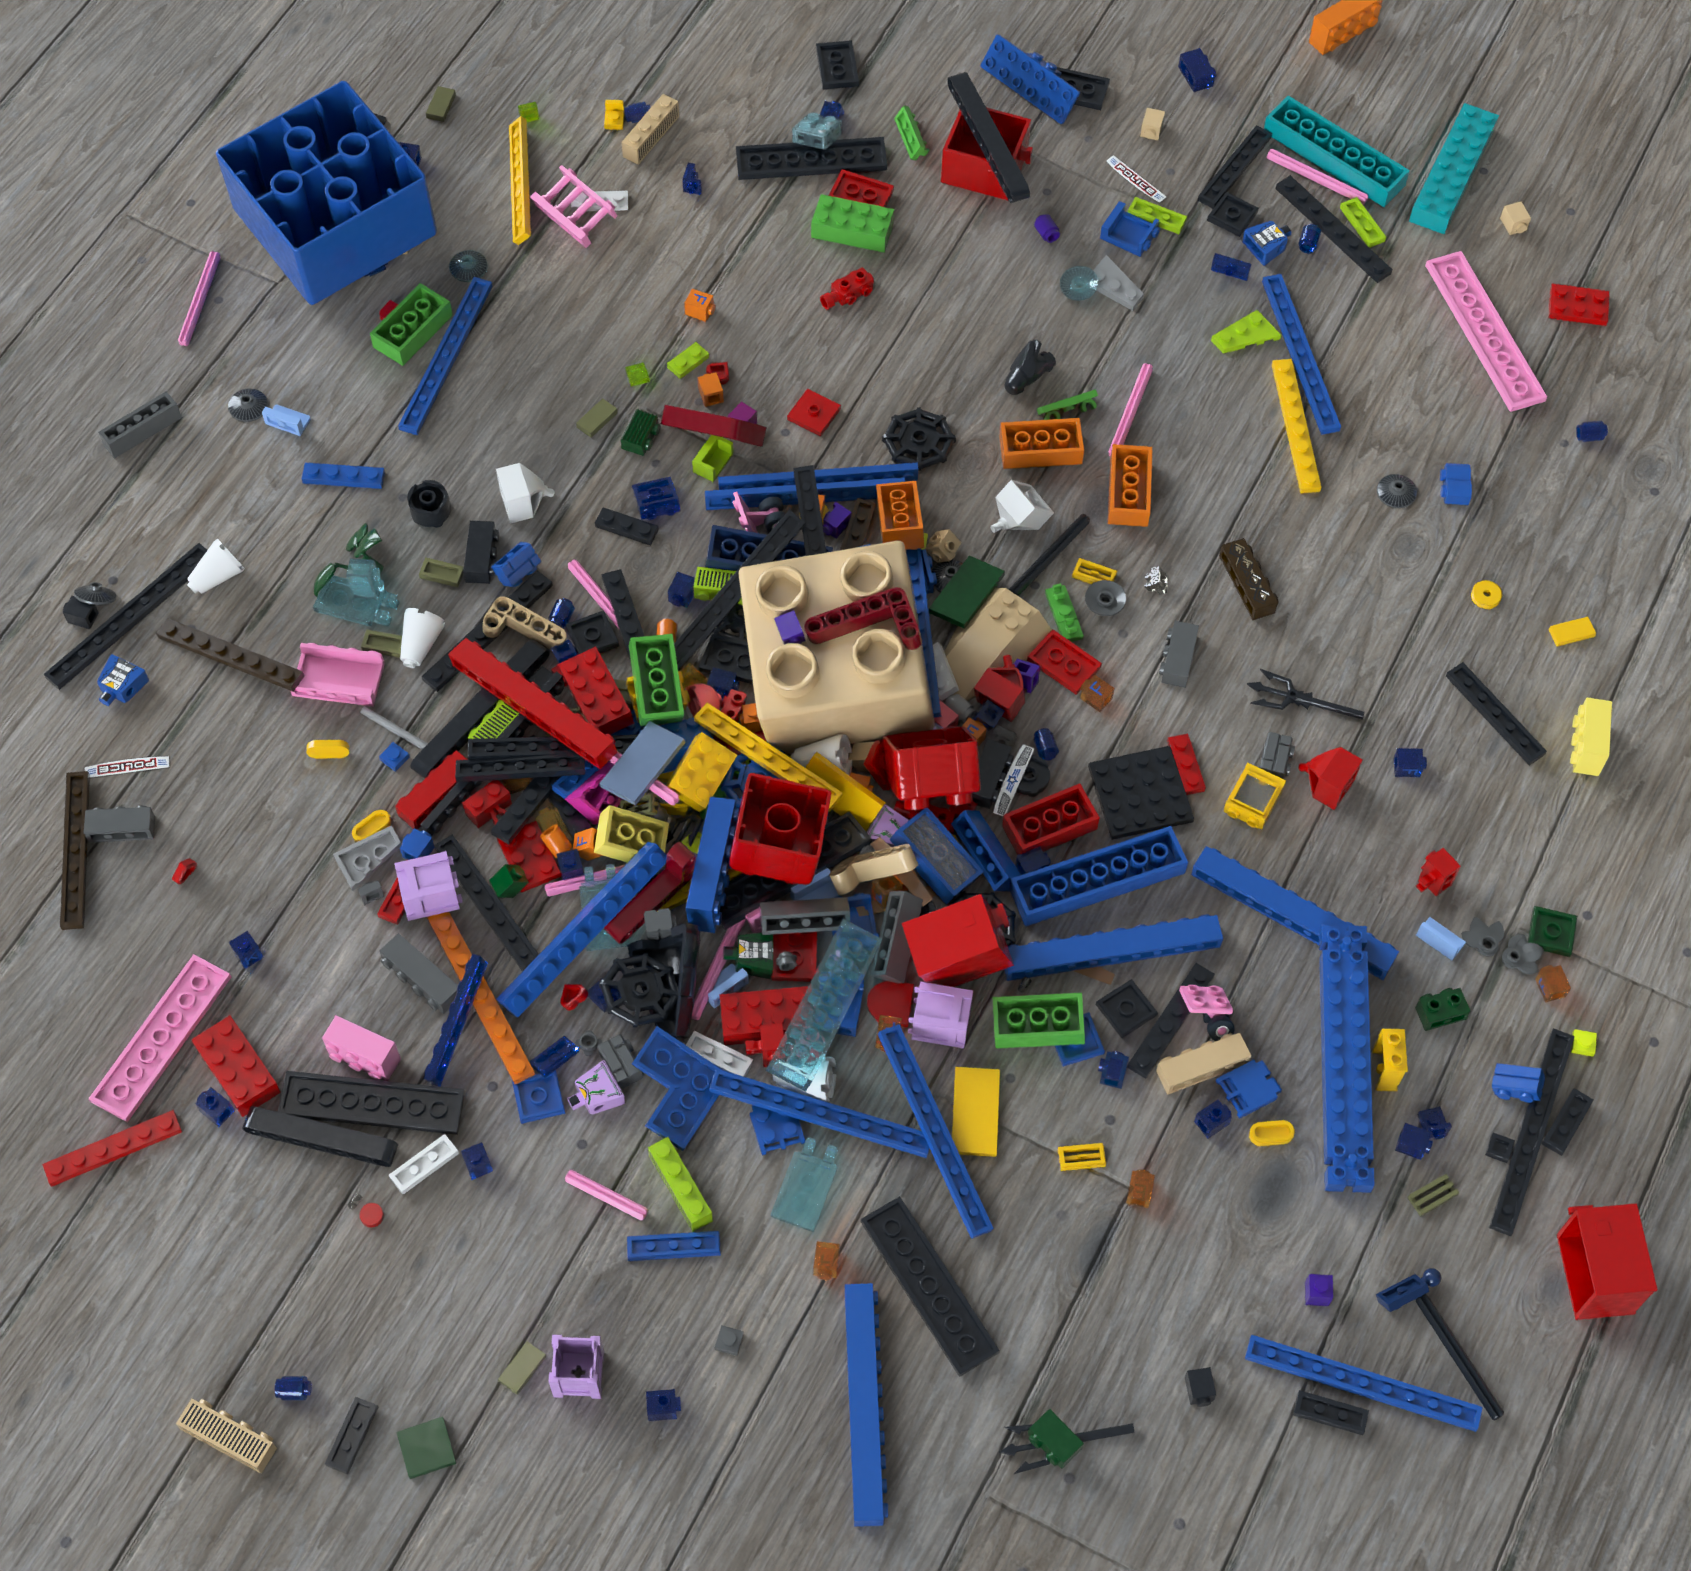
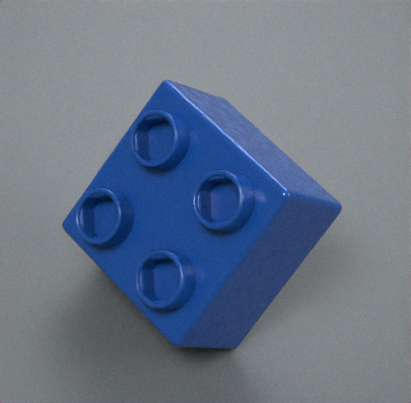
M341 81L216 151L233 209L310 305L322 301L437 233L425 174L346 81Z

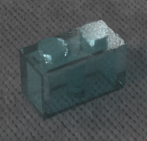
M350 559L346 577L354 598L379 600L380 592L384 590V580H381L380 569L377 568L375 561Z

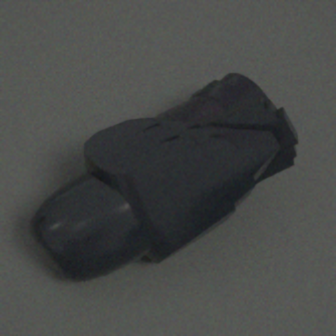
M1030 340L1012 363L1004 384L1005 390L1009 394L1018 395L1022 393L1026 386L1037 381L1045 372H1050L1056 365V360L1052 353L1045 351L1039 353L1042 345L1040 341Z

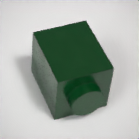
M505 864L489 880L497 896L500 898H514L529 883L520 865Z

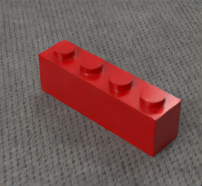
M457 750L452 755L446 756L440 766L432 769L422 782L417 783L406 797L400 798L395 808L398 816L411 828L418 830L421 827V823L458 783L455 777L456 760L468 759Z

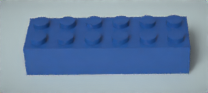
M710 797L686 904L688 923L699 926L702 932L715 933L716 926L721 924L722 912H720V908L725 905L726 894L724 889L729 886L730 875H728V870L732 869L729 865V858L740 810L736 807L735 799Z

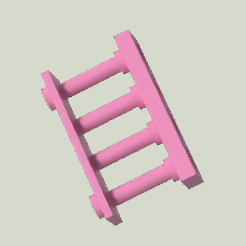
M561 165L559 168L564 177L546 195L540 196L534 192L530 198L537 208L587 248L591 244L587 236L593 227L607 213L616 219L615 206L609 200L604 201L580 181L572 169L569 168L567 170ZM569 181L576 186L558 206L555 205L553 207L551 205V200ZM582 192L589 198L571 216L566 218L563 215V211ZM594 203L599 205L601 209L584 227L578 228L576 221Z

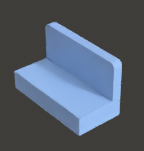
M278 404L273 409L265 406L262 411L265 424L298 436L302 435L311 420L309 415Z
M828 868L814 875L810 884H797L791 888L790 897L793 901L828 899L840 895H838L831 881Z
M1431 917L1420 925L1416 934L1417 937L1451 961L1466 943Z
M730 964L721 971L713 990L708 993V1002L714 1009L720 1005L719 994L736 993L749 983L747 972L743 968L736 972L734 964Z

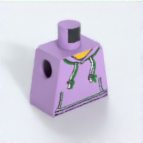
M884 804L867 834L871 837L872 842L881 837L890 847H895L889 839L909 820Z
M604 1060L575 1081L578 1093L567 1098L573 1110L585 1105L590 1114H596L625 1104L624 1095Z

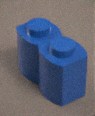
M1446 463L1444 469L1440 471V481H1443L1440 496L1444 497L1445 504L1469 505L1472 497L1470 465Z

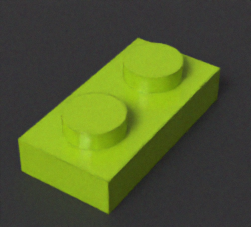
M695 342L669 361L667 368L679 379H682L709 358V353Z

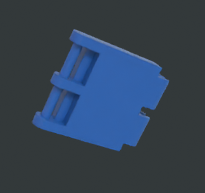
M1252 1060L1215 1080L1227 1094L1226 1099L1228 1102L1231 1101L1238 1112V1118H1242L1277 1100V1094L1282 1091L1274 1077L1266 1079L1270 1076L1271 1072L1263 1060L1257 1063L1255 1060Z
M752 1105L753 1112L749 1114L762 1156L766 1155L768 1151L779 1148L783 1150L789 1145L806 1143L799 1119ZM797 1136L799 1137L797 1139L784 1142V1140L790 1139ZM779 1142V1144L765 1148V1145Z

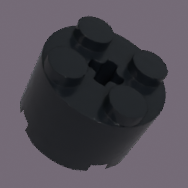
M424 480L421 484L417 486L415 484L410 488L407 500L413 521L425 527H441L451 512L448 493L444 486L435 480Z

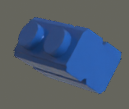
M520 542L491 568L498 576L502 585L516 587L523 582L522 578L524 576L530 575L537 570L536 566L541 563V560L530 543Z
M1496 1064L1492 1089L1497 1097L1504 1100H1509L1511 1097L1519 1098L1527 1103H1531L1533 1100H1541L1545 1082V1075L1541 1068Z

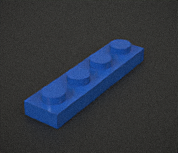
M305 463L302 483L382 489L385 470L379 467Z

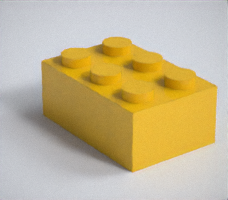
M701 732L694 737L666 786L679 794V799L700 812L706 809L710 797H713L736 759L737 754Z

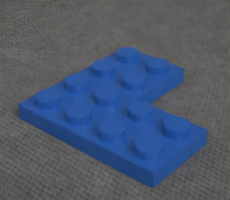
M656 1026L632 1062L633 1066L669 1089L645 1127L663 1139L669 1137L671 1143L683 1151L719 1096L709 1092L716 1068H720Z

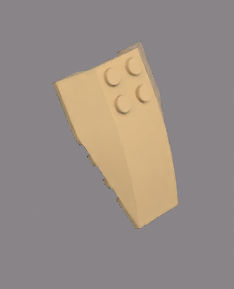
M995 588L965 629L957 626L944 651L959 691L953 695L959 694L966 701L976 696L974 687L986 669L1003 668V656L1011 655L1013 664L1017 659L1027 661V656L1052 630L1040 611L1007 588Z

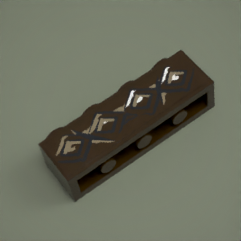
M1244 538L1223 544L1219 557L1252 621L1275 614L1279 603L1278 597L1270 589L1269 580L1267 577H1264L1259 561L1255 560L1252 547L1249 544L1247 545Z

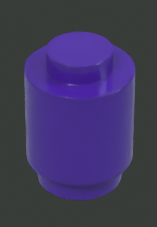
M1045 214L1036 218L1034 227L1043 240L1048 243L1056 241L1060 236V232L1051 216Z

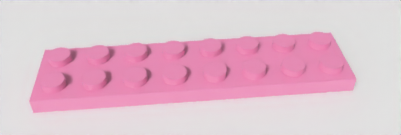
M193 954L89 1097L90 1102L128 1123L232 978L230 973Z

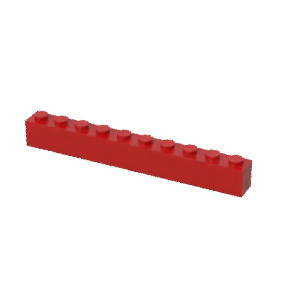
M465 638L448 654L453 667L598 769H601L618 753L615 746L616 741L611 735L603 734L595 724H589L582 715L570 711L565 703L557 702L549 692H543L536 683H530L520 672L511 670L506 662L503 661L501 663L498 661L493 653L484 651L477 642H471Z

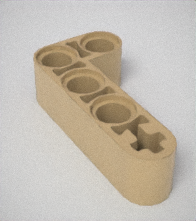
M505 596L497 598L484 616L483 633L487 637H497L505 625L524 636L536 640L551 651L559 652L565 647L566 632L563 628ZM505 607L508 610L500 611L498 608ZM523 617L525 621H518L516 618ZM495 623L497 626L489 627L487 624ZM541 627L543 631L538 632L534 628Z
M903 844L851 856L837 864L829 876L838 895H843L852 891L860 882L911 871L918 866V862L910 844Z

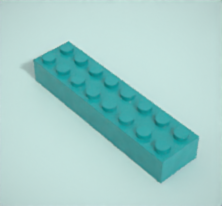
M1289 95L1266 117L1264 129L1272 133V138L1347 185L1368 194V198L1382 207H1385L1406 186L1410 170Z
M1466 103L1463 104L1413 206L1409 222L1445 234L1491 139L1499 115Z

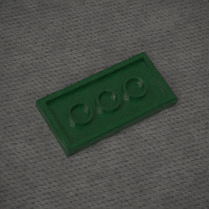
M968 556L929 607V614L965 629L1005 576V571L972 556Z

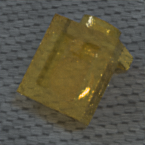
M549 806L538 811L539 816L535 817V819L539 822L543 832L555 824H558L564 833L567 832L557 808L551 810Z

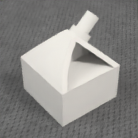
M520 463L496 469L500 493L510 524L534 518L542 497L554 496L553 489L544 485V482L536 474Z
M1011 480L995 497L1000 519L997 523L991 525L990 528L993 533L1001 529L1039 530L1054 512L1031 485Z

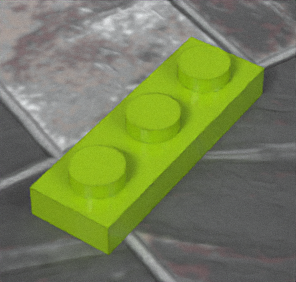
M1138 197L1134 198L1128 209V213L1150 223H1153L1156 218L1159 219L1158 227L1176 234H1180L1187 221V216Z
M1357 197L1341 203V211L1369 248L1386 241L1385 234Z

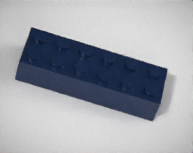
M712 525L705 568L737 571L767 535ZM792 540L775 561L806 556L804 542ZM826 546V552H833V547Z

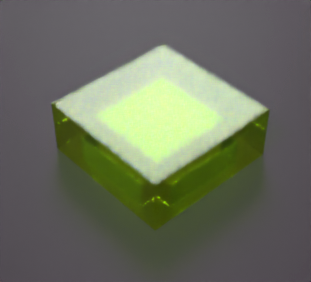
M536 102L518 106L519 117L522 116L527 119V122L539 120Z
M644 362L625 367L631 387L650 382Z

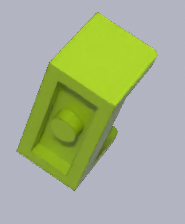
M711 435L692 461L693 473L714 482L734 454L733 442L723 437Z

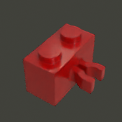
M493 780L462 802L465 815L479 829L491 819L496 824L499 821L497 815L503 816L506 812L505 809L512 804L510 792L499 780Z
M1444 848L1437 852L1434 850L1426 856V863L1421 867L1422 872L1419 876V883L1416 885V888L1421 893L1428 888L1435 896H1438L1452 886L1461 866Z
M782 1023L761 1025L760 1040L745 1041L746 1056L762 1053L763 1068L774 1069L777 1068L778 1064L786 1063Z

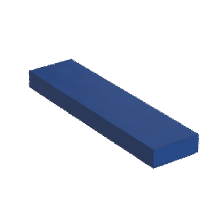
M707 1231L627 1236L628 1261L720 1256V1232Z

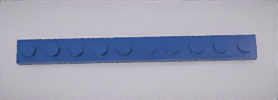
M1282 274L1263 277L1264 289L1321 435L1339 432L1341 429L1340 422Z
M477 277L473 278L398 425L400 431L414 435L419 434L493 287L491 281Z
M918 463L814 470L816 483L904 477L905 482L918 481ZM794 472L718 477L719 490L796 485Z
M905 477L816 484L818 494L825 495V502L857 500V498L867 500L877 499L876 484L905 482ZM796 485L705 491L706 510L735 509L733 504L735 500L733 493L735 492L739 493L748 508L759 507V504L769 497H779L783 505L798 504Z
M921 548L916 550L908 549L906 554L913 583L933 716L937 718L942 716Z
M900 1024L879 1031V1039L971 1239L991 1232L994 1229Z
M716 1068L709 1092L927 1158L929 1146L920 1130Z
M1250 1336L1245 1360L1474 1432L1478 1430L1483 1408L1481 1406L1258 1336Z

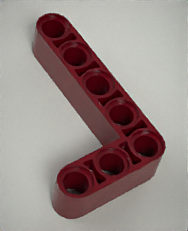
M664 405L660 423L665 426L729 438L763 447L767 427L731 417Z
M899 587L885 590L807 619L804 624L809 641L813 644H821L893 618L906 649L915 650L922 644L920 630L906 593Z
M680 841L673 845L667 853L666 868L624 906L604 927V930L620 945L628 940L645 924V911L656 910L657 912L692 879L696 855Z

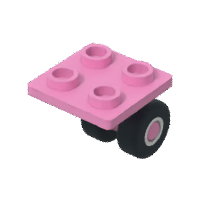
M733 493L735 497L733 501L734 507L741 515V517H738L739 522L746 531L758 533L756 526L764 523L767 531L771 532L786 514L782 512L784 506L779 497L764 499L759 504L760 512H750L739 493Z
M1197 985L1180 986L1179 991L1189 1012L1203 1013L1204 1023H1208L1207 1032L1212 1040L1219 1041L1226 1034H1234L1235 1027L1229 1017V1014L1233 1013V1008L1223 988L1218 986L1199 987Z

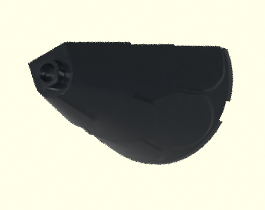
M689 923L671 928V936L660 940L641 939L627 944L630 957L648 953L649 957L674 969L673 974L678 986L677 1003L668 1015L666 1022H656L654 1024L682 1043L689 1036L695 1003L693 996L696 987V971L701 941L699 926ZM641 964L634 965V968L641 967ZM646 965V968L649 969V972L653 974L654 972H656L657 974L660 973L657 970ZM663 978L664 989H669L666 978ZM662 997L658 1005L663 1008L669 998ZM653 1009L649 1010L650 1014H655Z

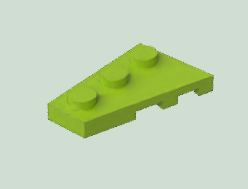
M1255 310L1214 334L1211 341L1222 353L1244 349L1245 346L1255 343L1261 345L1264 344V341L1280 340L1281 334L1258 310Z

